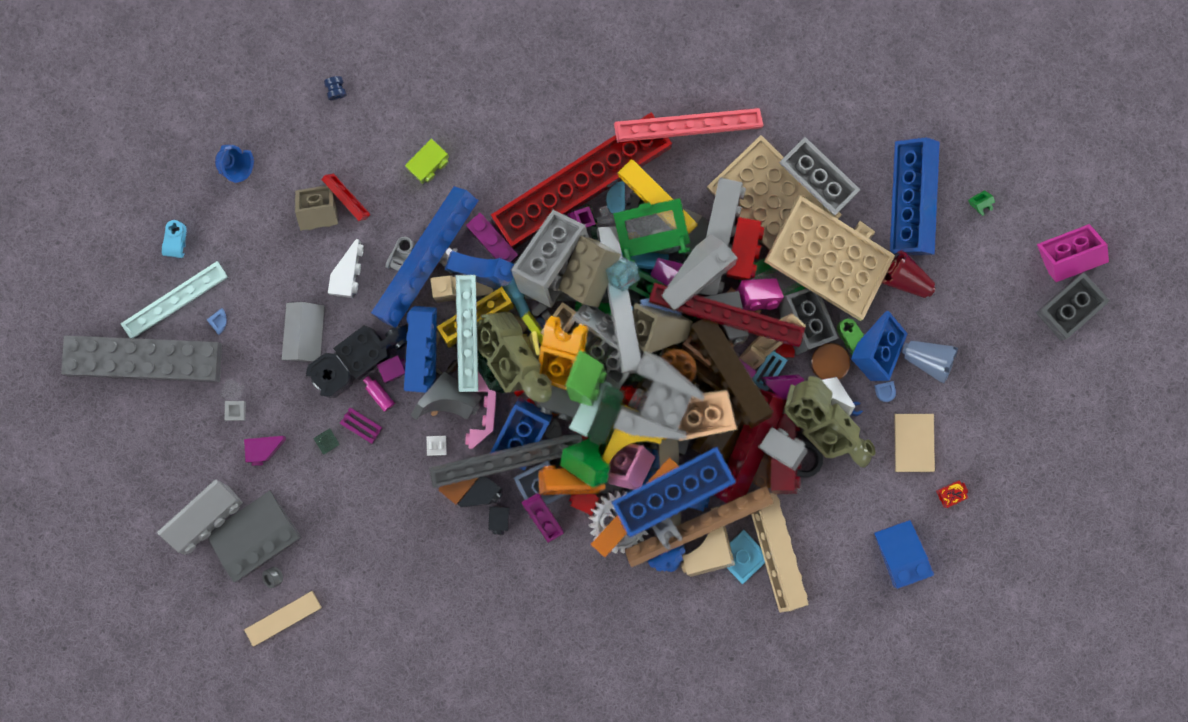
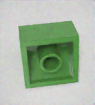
M580 350L565 386L570 400L593 406L594 401L599 399V388L601 383H605L607 372L605 371L604 364Z

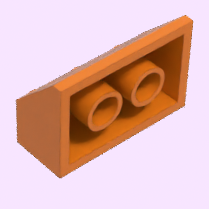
M544 466V469L538 472L540 495L597 494L605 489V483L592 488L564 468L556 469V466Z

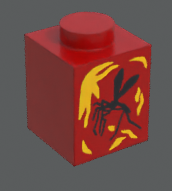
M960 480L936 490L944 508L953 506L968 498V489Z

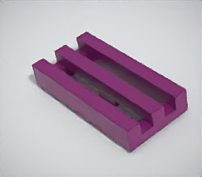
M351 407L340 422L341 425L373 444L382 430L381 426ZM351 413L377 429L376 432L350 417ZM347 419L373 435L372 438L347 424Z

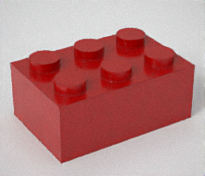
M743 217L738 218L732 252L737 257L736 265L727 271V278L741 281L755 278L757 265H754V260L759 259L761 246H758V240H763L765 227H762V221Z

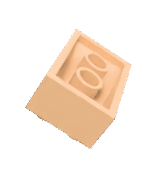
M728 391L703 393V400L694 396L691 397L678 429L687 432V438L679 439V441L737 429Z

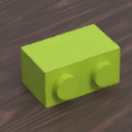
M431 138L405 167L422 184L425 182L429 183L435 177L434 172L438 168L443 169L449 161L447 159L449 156Z

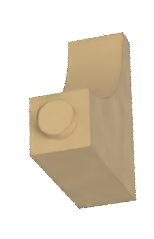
M449 275L431 278L433 298L437 303L456 300L455 277ZM476 282V297L487 296L493 292V288Z
M726 526L709 532L704 542L696 550L683 556L684 561L681 562L684 573L692 577L735 565Z

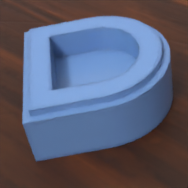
M894 381L874 385L876 395L880 401L889 402L895 398L896 389Z

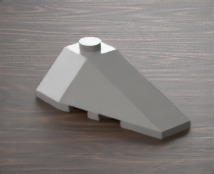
M713 235L708 236L695 246L662 294V297L675 311L735 266L737 257L724 242Z

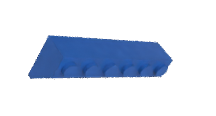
M927 137L895 141L890 252L892 254H898V251L903 250L908 255H935L939 141Z

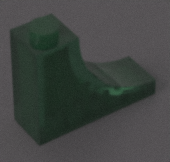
M605 384L599 407L587 433L588 437L591 438L590 442L598 446L601 443L607 444L621 406L625 405L623 391Z

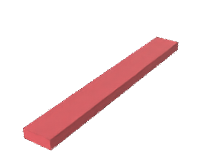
M760 108L618 121L614 123L617 142L759 129L763 127Z

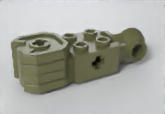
M511 312L483 314L482 318L485 319L477 322V348L482 356L487 358V365L504 391L508 393L524 390L525 394L534 401L541 403L549 401L552 396L551 381L546 375L540 374L541 364L523 339L522 328Z
M809 376L808 381L800 382L796 386L790 385L785 413L798 427L803 428V434L825 458H835L849 453L857 465L863 468L867 467L871 462L872 456L876 453L875 447L870 440L859 438L860 428L838 403L831 405L833 392L820 378Z

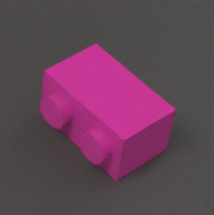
M777 278L742 280L736 290L739 291L742 308L745 310H773L778 307L784 298Z

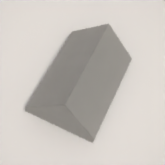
M305 302L286 303L282 360L313 362L321 356L324 305Z

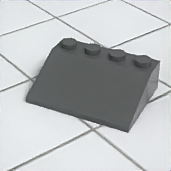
M271 490L227 519L223 525L211 531V535L208 537L220 562L234 583L239 582L302 538Z

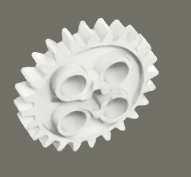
M615 490L614 496L608 492L607 499L601 496V504L595 502L598 508L591 509L595 515L589 516L593 523L588 525L594 528L590 532L591 535L596 536L593 540L608 526V524L604 525L605 517L610 516L609 523L615 518L610 512L611 508L617 516L611 502L626 495V491L623 490L620 495V492ZM643 531L631 538L626 534L612 552L617 554L619 549L621 553H625V548L638 544V540L643 542L644 539L641 536L648 535V533Z

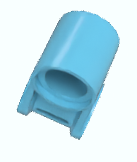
M171 220L166 224L162 244L163 256L184 257L183 247H185L187 229L183 223ZM179 227V231L173 232V228Z

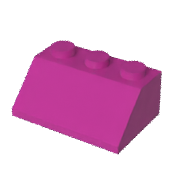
M1090 224L1037 244L1047 271L1055 282L1109 262L1108 245Z

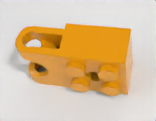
M550 316L545 323L543 342L539 355V363L541 364L540 374L546 375L550 379L552 386L567 390L565 385L579 350L585 353L588 326L579 324L572 334H567L561 328V319L555 316Z

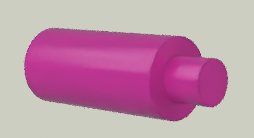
M368 376L363 380L367 385L365 389L384 412L395 404L376 379L372 380Z

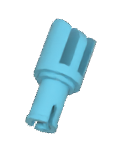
M513 277L511 283L504 286L503 289L512 303L514 302L521 318L530 310L524 299L525 294L519 292Z

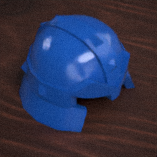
M222 145L216 155L215 165L219 174L226 177L229 181L237 183L249 177L254 166V158L251 151L244 150L242 153L241 149L235 145Z

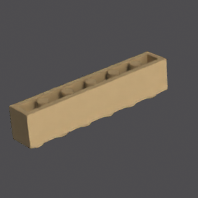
M770 493L774 504L751 515L780 613L809 604L807 593L803 587L802 576L796 563V555L792 549L791 538L786 528V520L780 507V500L777 494Z

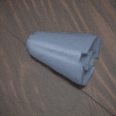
M910 341L909 344L905 343L902 354H905L904 359L945 384L953 366L954 357L956 358L958 347Z

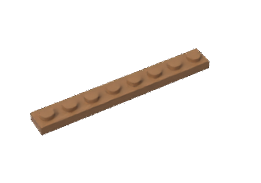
M767 486L676 526L683 539L679 541L676 537H671L669 539L670 549L664 547L657 535L625 549L630 566L634 567L774 504Z

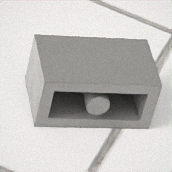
M771 428L760 445V449L795 471L808 452L804 447L805 444L797 438L794 440L787 437L789 434L780 428L778 430Z

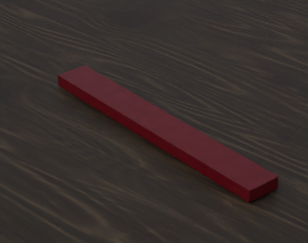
M654 283L649 303L672 309L662 297L667 286ZM697 295L675 310L796 347H800L805 327Z

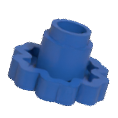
M684 545L649 559L647 562L650 567H655L657 571L673 572L678 569L679 562L683 560L682 555L685 553Z

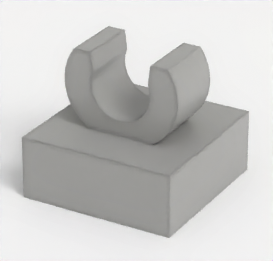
M225 401V421H245L246 401Z

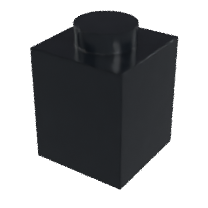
M489 507L488 530H493L492 534L504 535V531L509 530L510 508Z

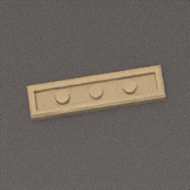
M311 591L244 629L254 647L322 607L314 592Z

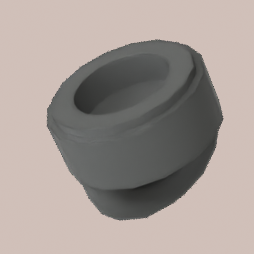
M277 567L269 568L262 574L263 581L269 588H274L283 581L282 572Z

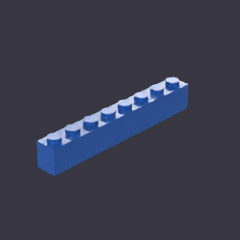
M455 186L452 188L371 314L382 322L394 328L397 327L479 200L465 189Z

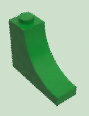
M602 433L563 449L560 466L592 488L606 483L609 478L610 465L601 458V455L604 453L606 445H608L609 435Z

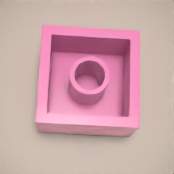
M629 444L623 447L613 456L609 463L610 469L607 482L632 490L641 487L655 456L644 446Z

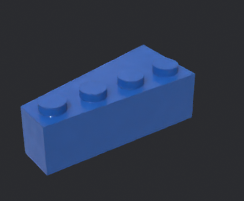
M414 306L407 313L408 331L406 336L407 351L404 391L426 393L436 382L437 308Z

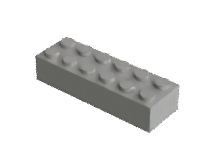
M719 177L706 238L713 235L724 242L732 251L733 244H730L731 237H735L737 225H734L735 219L740 217L742 207L738 205L740 199H744L746 187H743L742 182ZM723 275L699 293L711 296L719 295V293L722 294L725 282H721Z

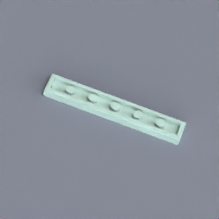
M216 261L122 322L121 325L129 338L134 339L227 279L228 276L219 262Z
M455 275L458 392L478 391L476 275Z

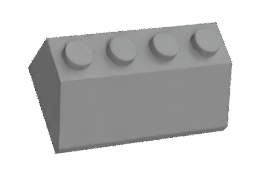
M806 137L779 162L834 216L860 191Z
M215 479L157 533L178 553L190 554L196 549V545L200 541L206 540L211 535V531L223 525L225 519L230 514L236 513L243 502L228 485Z

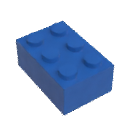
M519 397L490 453L539 442L553 414L541 413L540 408ZM523 466V467H519V468L525 471V469H526L527 466Z

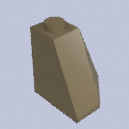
M638 303L634 304L632 310L638 346L641 351L652 353L687 340L693 323L688 318Z

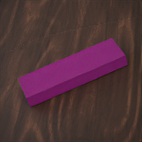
M539 493L522 502L524 508L548 543L564 534L562 527Z

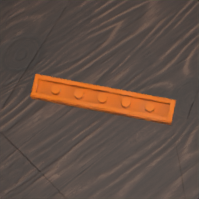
M669 457L647 483L679 466ZM618 515L591 543L604 557L627 534Z

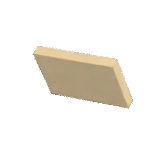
M894 414L895 472H935L934 414Z

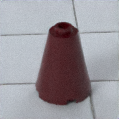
M903 250L898 251L899 255L896 258L894 257L882 283L922 298L932 296L936 289L934 287L935 282Z

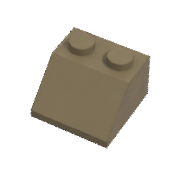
M327 185L295 191V214L300 231L325 226L330 227L338 224L335 194Z

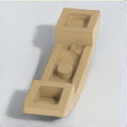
M792 313L780 319L806 328V325ZM759 336L739 358L755 370L765 362L766 357L779 347L782 342Z

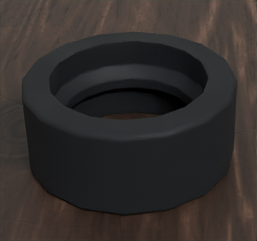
M802 441L805 444L804 447L811 450L816 458L815 465L810 470L801 471L798 469L797 477L808 478L820 471L823 465V454L812 442Z

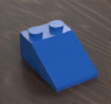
M885 311L857 343L851 360L870 381H889L908 333L889 311Z
M911 520L874 533L894 588L898 589L934 576L928 557Z

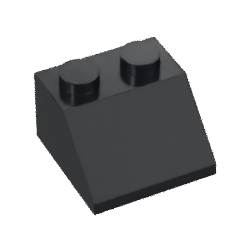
M487 476L479 477L458 505L460 507L488 505L492 502L497 503L503 495L500 493L502 488Z

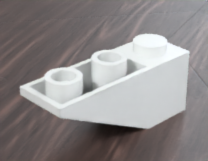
M359 239L353 242L332 271L328 294L353 298V295L357 294L358 283L355 282L356 275H360L361 264H358L359 256L363 255L364 249Z

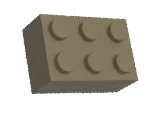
M580 235L558 289L582 304L599 307L621 254L595 239Z

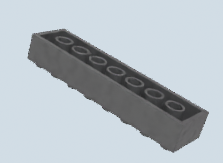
M64 336L61 374L67 376L220 382L222 344L204 341Z

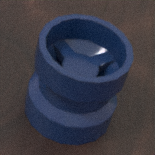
M334 76L324 80L325 87L328 89V100H337L347 96L346 90L342 87L343 79L341 76Z

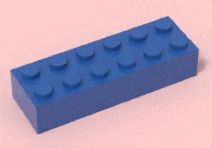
M716 447L611 503L629 538L735 484V480Z

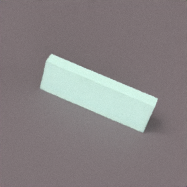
M606 381L604 384L601 383L599 399L594 401L593 406L581 403L569 429L587 437L612 384Z

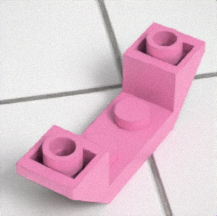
M479 372L478 391L476 392L488 393V396H484V407L487 408V414L483 415L482 427L486 428L485 430L470 429V433H466L465 444L469 445V449H475L494 432L497 393Z

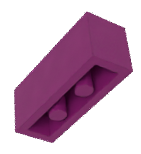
M481 213L466 224L467 229L494 259L501 258L511 263L519 259L518 254Z

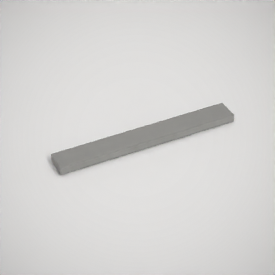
M616 226L598 227V241L621 254L607 286L622 374L637 373L641 357Z

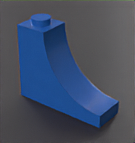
M451 251L445 270L457 275H476V282L497 290L511 283L513 278L511 269L515 264L501 258L481 259Z

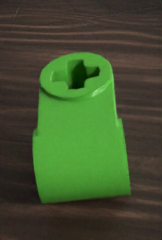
M845 319L838 323L837 332L844 341L846 348L849 347L851 350L849 352L853 355L857 343L864 334L854 320ZM849 324V331H844L845 325Z

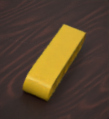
M630 160L617 173L622 181L645 203L650 202L652 205L673 200L633 160ZM683 209L688 234H690L698 225ZM673 210L656 213L672 230L677 229Z

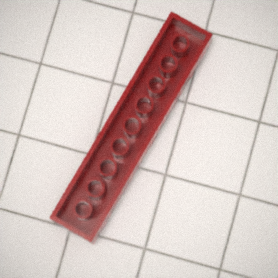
M650 112L641 119L655 118V116ZM614 135L492 213L491 218L507 243L515 249L536 235L552 210L563 215L570 214L617 182H620L622 179L617 173L630 160L643 167L671 149L672 142L668 137L617 142L616 135Z

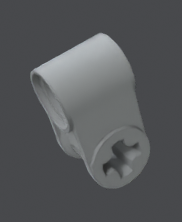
M408 237L399 238L385 267L399 271L414 248V242ZM404 242L410 243V248L407 251L401 250V245Z

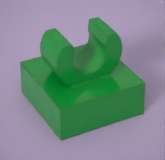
M985 190L968 199L970 205L982 216L984 215V208L987 207L990 211L993 210L994 197Z

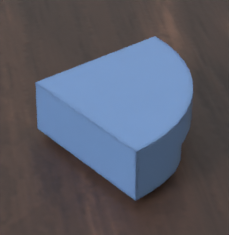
M223 308L207 319L218 335L223 332L227 323L226 313Z

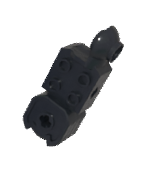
M398 324L396 328L393 327L385 334L386 338L384 340L375 330L363 325L333 348L335 350L334 354L324 353L310 363L306 370V377L311 378L313 385L321 391V396L336 398L352 386L354 379H362L377 368V364L389 359V351L395 347L396 350H399L407 344L408 324L403 326ZM332 371V379H328L327 374Z

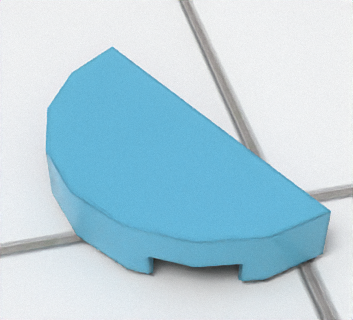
M623 181L617 182L607 192L606 203L611 214L625 211V183Z

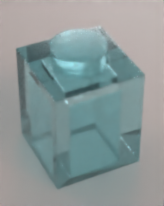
M624 257L606 269L610 285L621 291H624L640 279L636 263Z

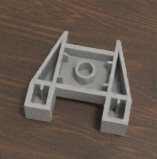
M645 351L637 373L654 380L641 412L622 405L615 420L614 428L634 436L686 439L687 432L678 429L691 397L694 396L703 400L704 394L663 358Z

